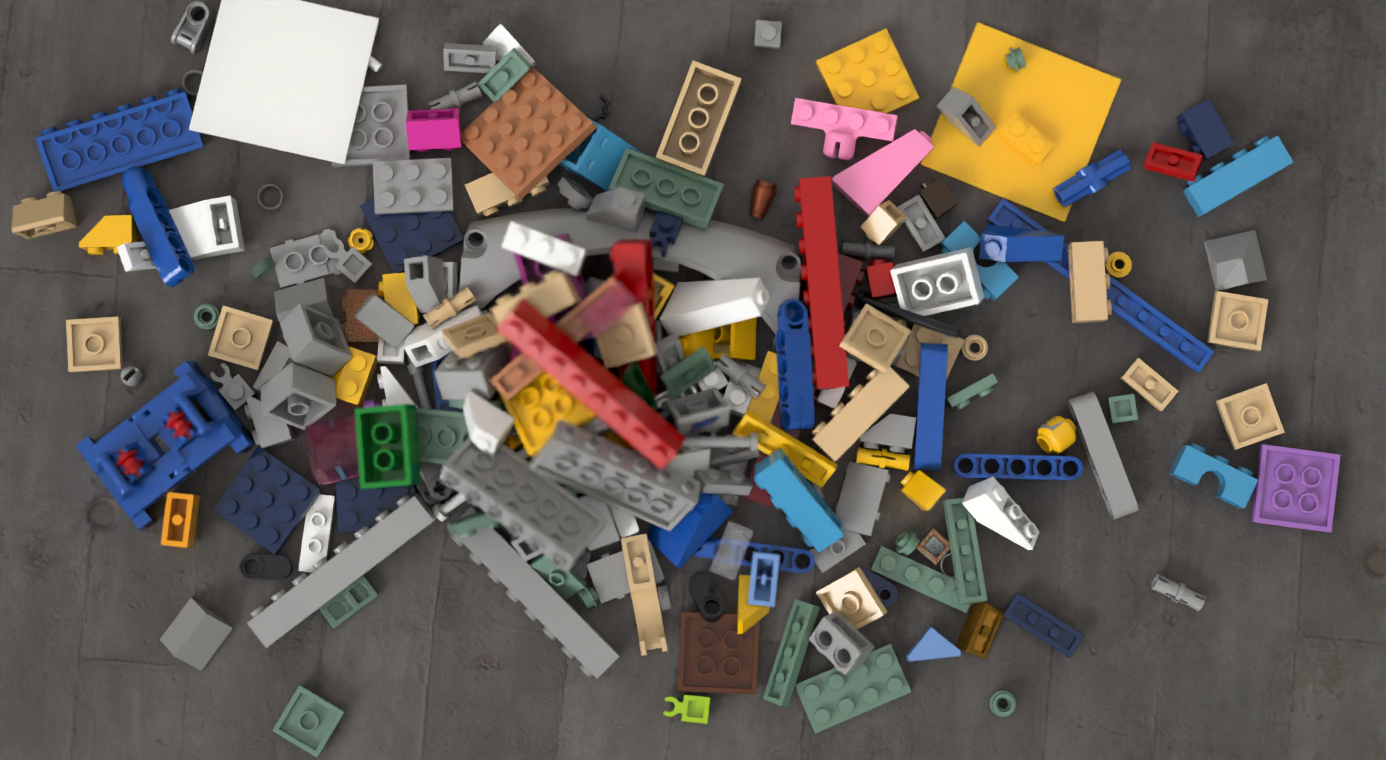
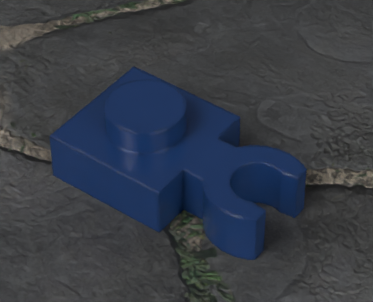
M662 211L657 212L649 237L652 239V250L654 247L662 248L661 257L667 255L668 243L675 244L683 224V218Z

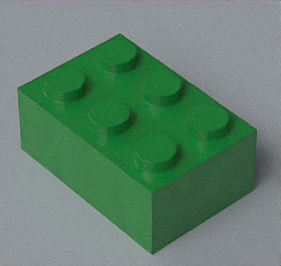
M401 404L355 409L360 489L422 484L416 405Z

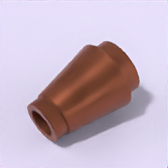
M759 179L756 180L755 185L752 184L749 215L764 219L777 194L775 191L776 184Z

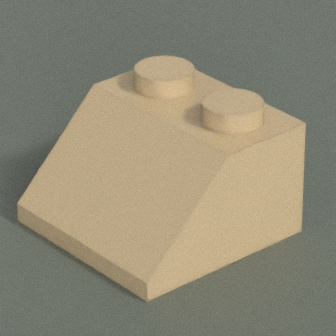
M55 191L46 194L47 198L37 200L36 197L21 200V204L13 206L12 232L23 238L31 239L78 227L71 197L62 194V191Z

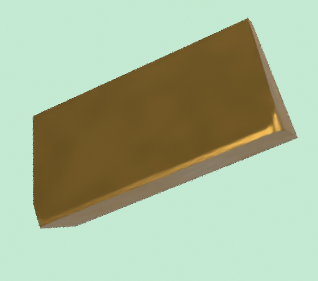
M985 602L973 603L956 647L985 660L1003 618L1002 614L1004 611Z

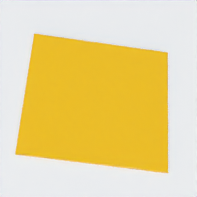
M977 22L951 89L955 87L972 96L996 128L980 146H977L952 125L941 112L931 137V144L934 148L922 160L920 165L1065 222L1072 204L1062 207L1056 200L1052 188L1075 176L1077 171L1088 165L1121 79ZM1011 47L1012 49L1020 47L1026 67L1019 69V72H1016L1015 68L1009 69L1005 55L1010 53L1009 48ZM1015 111L1055 144L1038 165L1034 164L998 133Z

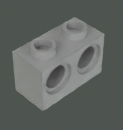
M838 611L823 617L809 638L816 649L824 654L834 664L835 668L844 675L860 669L875 647Z

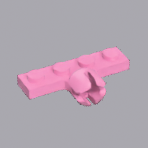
M795 98L791 124L824 130L826 134L823 147L824 155L837 158L839 150L838 158L851 160L854 156L856 141L859 137L893 142L898 115Z

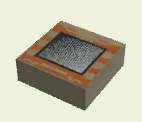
M932 528L917 545L916 549L934 565H937L950 550V543Z

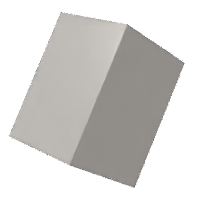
M325 278L274 291L276 315L279 322L299 303L336 318Z
M191 597L160 638V641L176 658L202 671L234 628Z

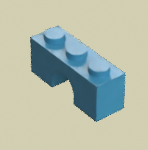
M964 221L939 245L942 248L940 252L943 254L972 247L974 251L977 244L981 242V237ZM997 261L991 267H982L976 263L986 300L989 298L993 301L996 300L1019 278L1005 262Z
M1191 443L1190 446H1181L1168 474L1190 485H1198L1204 473L1207 471L1213 472L1220 481V487L1215 497L1237 508L1246 507L1258 482V479L1252 477L1253 472L1240 466L1235 469L1228 465L1229 460L1219 455H1214L1213 458L1205 454L1206 449L1197 444Z

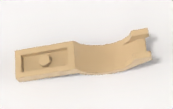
M647 534L621 538L641 655H647L646 650L662 648V652L668 651Z

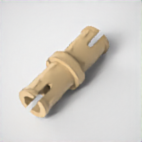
M465 287L449 299H443V303L423 314V316L433 329L451 316L453 318L457 316V312L475 302L476 299L469 288Z

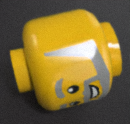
M1053 416L1039 427L1037 442L1046 453L1061 454L1076 441V426L1068 418Z

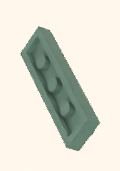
M964 498L943 501L959 605L987 601L975 521L971 513L962 504Z
M880 546L870 570L967 613L970 604L959 605L955 579Z
M794 599L763 696L764 700L788 708L820 607Z

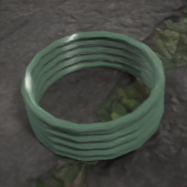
M266 257L251 270V274L256 280L261 279L275 267L276 263L273 262L274 260L271 257Z

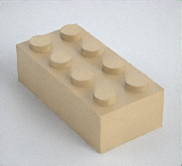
M693 60L657 152L656 159L706 177L741 86L742 78Z
M891 367L888 368L885 374L874 368L866 376L869 382L864 387L859 384L848 395L851 400L846 405L841 402L829 414L832 419L827 424L822 421L811 432L814 437L810 442L825 457L836 462L910 387Z

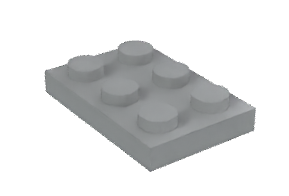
M451 158L373 162L376 215L454 211Z

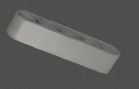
M1091 391L1069 399V410L1109 515L1115 520L1137 512V501L1095 393Z

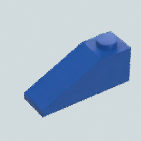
M987 224L981 233L979 258L1002 262L1062 261L1065 234Z

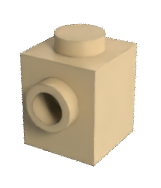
M888 200L875 209L861 225V228L871 241L880 245L895 233L907 217Z

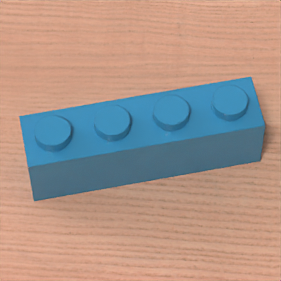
M1268 135L1254 143L1256 148L1250 152L1243 149L1232 156L1234 161L1225 165L1222 161L1209 169L1212 174L1205 178L1200 174L1196 177L1195 182H1187L1189 187L1183 190L1198 217L1293 163L1278 135L1272 139H1269Z
M781 448L755 465L754 480L760 489L768 491L774 506L777 509H783L787 514L786 518L793 528L798 527L803 533V540L809 547L813 546L820 553L844 536L843 523Z

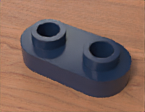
M860 568L884 607L892 606L898 598L896 587L870 570ZM884 589L888 590L890 594L889 598L885 600L880 597V592Z

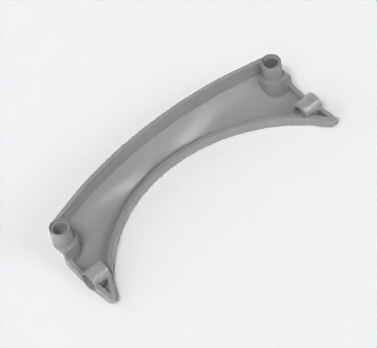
M575 208L529 211L470 223L464 237L458 293L465 287H468L476 301L462 310L476 305L482 310L496 295L521 279L513 251L502 247L510 222L521 224L552 237L560 234H570L573 245L586 249L585 256L610 254L613 243L620 239H651L649 237L650 229L657 211L645 210L636 233L586 219L589 208H582L581 211ZM710 220L706 230L683 222L675 244L668 243V253L665 257H661V247H654L652 250V257L682 264L702 272L715 280L760 278L769 294V301L761 317L775 335L778 330L777 312L779 305L784 300H799L801 254H799L797 246L776 238L715 220ZM478 232L483 236V239H474L471 233ZM790 255L795 257V261L787 263L783 261V258Z

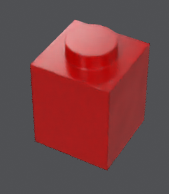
M885 259L871 261L870 266L865 268L870 298L878 299L897 295L890 271L893 268L892 262L886 263Z

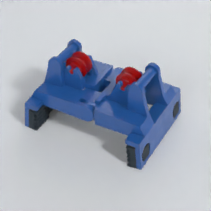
M185 361L173 370L179 380L140 408L129 419H126L97 443L94 439L87 436L75 445L136 527L141 531H145L156 523L147 508L189 477L194 470H198L229 445L237 454L247 453L256 446L251 432L196 361ZM194 400H198L213 422H205L192 405ZM159 435L170 449L167 453L163 451L155 440ZM117 467H121V469L124 471L123 475ZM124 476H127L131 482L128 483Z

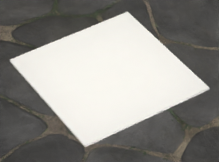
M221 0L189 130L345 165L379 18L301 0Z

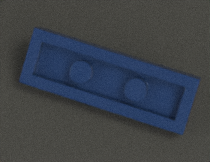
M1015 593L1002 614L1068 658H1071L1084 635L1018 593Z

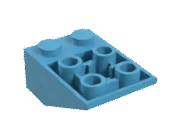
M591 120L597 128L558 165L606 192L609 189L625 149L629 148L640 153L642 152L602 125Z

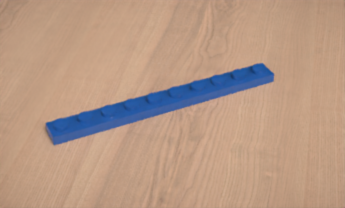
M1004 198L987 219L992 225L1049 232ZM1064 243L1062 261L1043 262L1070 281L1068 245ZM1110 276V288L1106 289L1107 300H1111L1112 312L1193 371L1200 373L1215 351Z

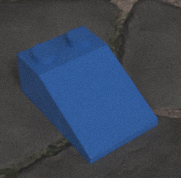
M700 490L697 504L671 531L653 524L647 538L680 569L733 511L715 493H702Z

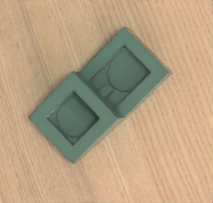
M362 575L318 609L333 629H335L374 600L378 594Z

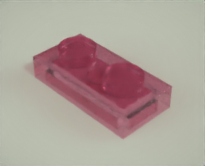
M619 281L586 310L579 319L597 338L638 301Z

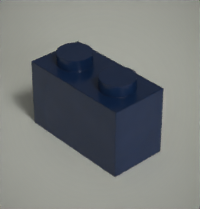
M1210 99L1190 108L1177 117V127L1183 136H1187L1191 143L1189 145L1190 151L1203 155V162L1234 145Z

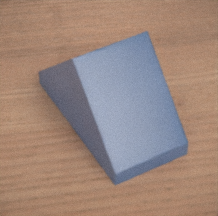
M753 551L748 604L775 606L780 554Z
M928 626L906 653V660L909 662L961 656V651L936 630Z

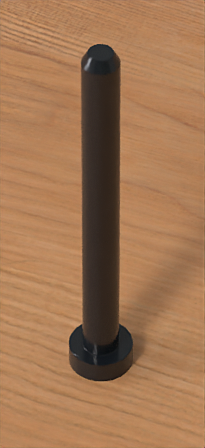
M861 290L855 297L854 306L862 310L867 303L884 314L953 338H958L961 335V331L957 327L870 298L868 292Z

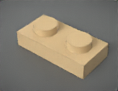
M1136 358L1120 378L1160 412L1164 410L1179 392L1140 358Z

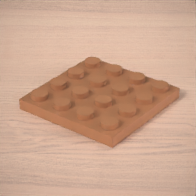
M532 66L510 90L504 93L496 103L493 102L461 132L462 143L521 200L597 127Z

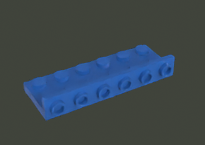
M181 88L165 92L167 97L157 100L156 96L140 100L142 105L134 108L129 103L116 107L117 113L108 116L106 111L91 115L92 121L82 123L81 119L66 123L67 128L57 131L56 126L42 130V136L35 138L53 192L69 189L124 172L131 167H140L204 147L205 144L201 133L189 130L193 109L188 91L182 92Z

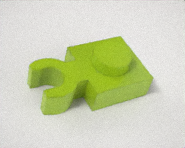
M684 694L683 702L678 701L674 696L665 697V701H671L675 705L672 711L664 710L663 714L665 716L672 717L677 713H682L681 721L708 724L710 697Z

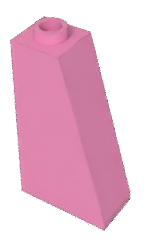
M914 129L835 175L831 179V184L864 215L869 217L934 148L931 144L932 139L924 131L918 132Z

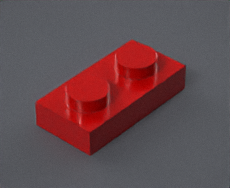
M1153 142L1144 162V169L1195 182L1203 162V155Z

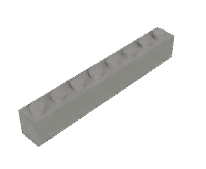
M409 493L396 502L399 507L391 513L386 509L375 518L378 523L370 529L365 525L354 534L356 539L348 544L344 541L333 550L335 552L333 557L329 560L323 557L312 566L315 569L308 576L302 573L292 581L294 586L286 592L282 588L271 597L273 602L266 608L261 604L250 613L252 618L247 624L266 648L431 524L436 519V516L418 493L412 497Z
M471 506L460 518L479 511L474 506ZM480 527L476 529V534L465 538L457 537L454 534L450 535L460 547L465 545L471 551L469 556L476 564L480 566L483 563L490 570L487 575L496 584L502 582L508 588L505 593L515 603L520 600L527 607L524 612L534 622L538 619L545 626L542 630L551 640L557 638L563 644L561 650L570 659L576 657L582 663L579 668L589 678L594 675L598 679L620 657V654L567 600L530 566L531 564L528 561L525 562L517 550L495 528L487 529Z

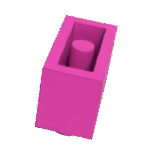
M460 108L407 111L406 129L409 150L426 152L431 149L450 151L461 148L462 127Z

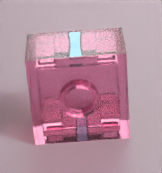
M355 415L305 426L311 472L319 486L359 477Z

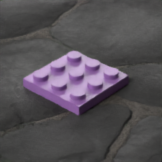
M1261 444L1256 476L1258 482L1255 486L1251 522L1332 533L1341 455Z

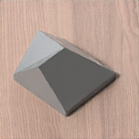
M1255 230L1204 241L1216 291L1267 280Z

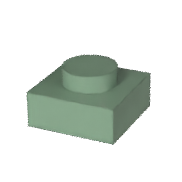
M1134 394L1107 398L1110 424L1138 420Z

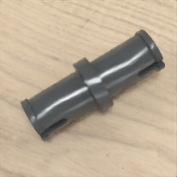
M867 239L866 242L842 241V255L864 257V260H870V258L894 260L895 244L881 243L878 245Z

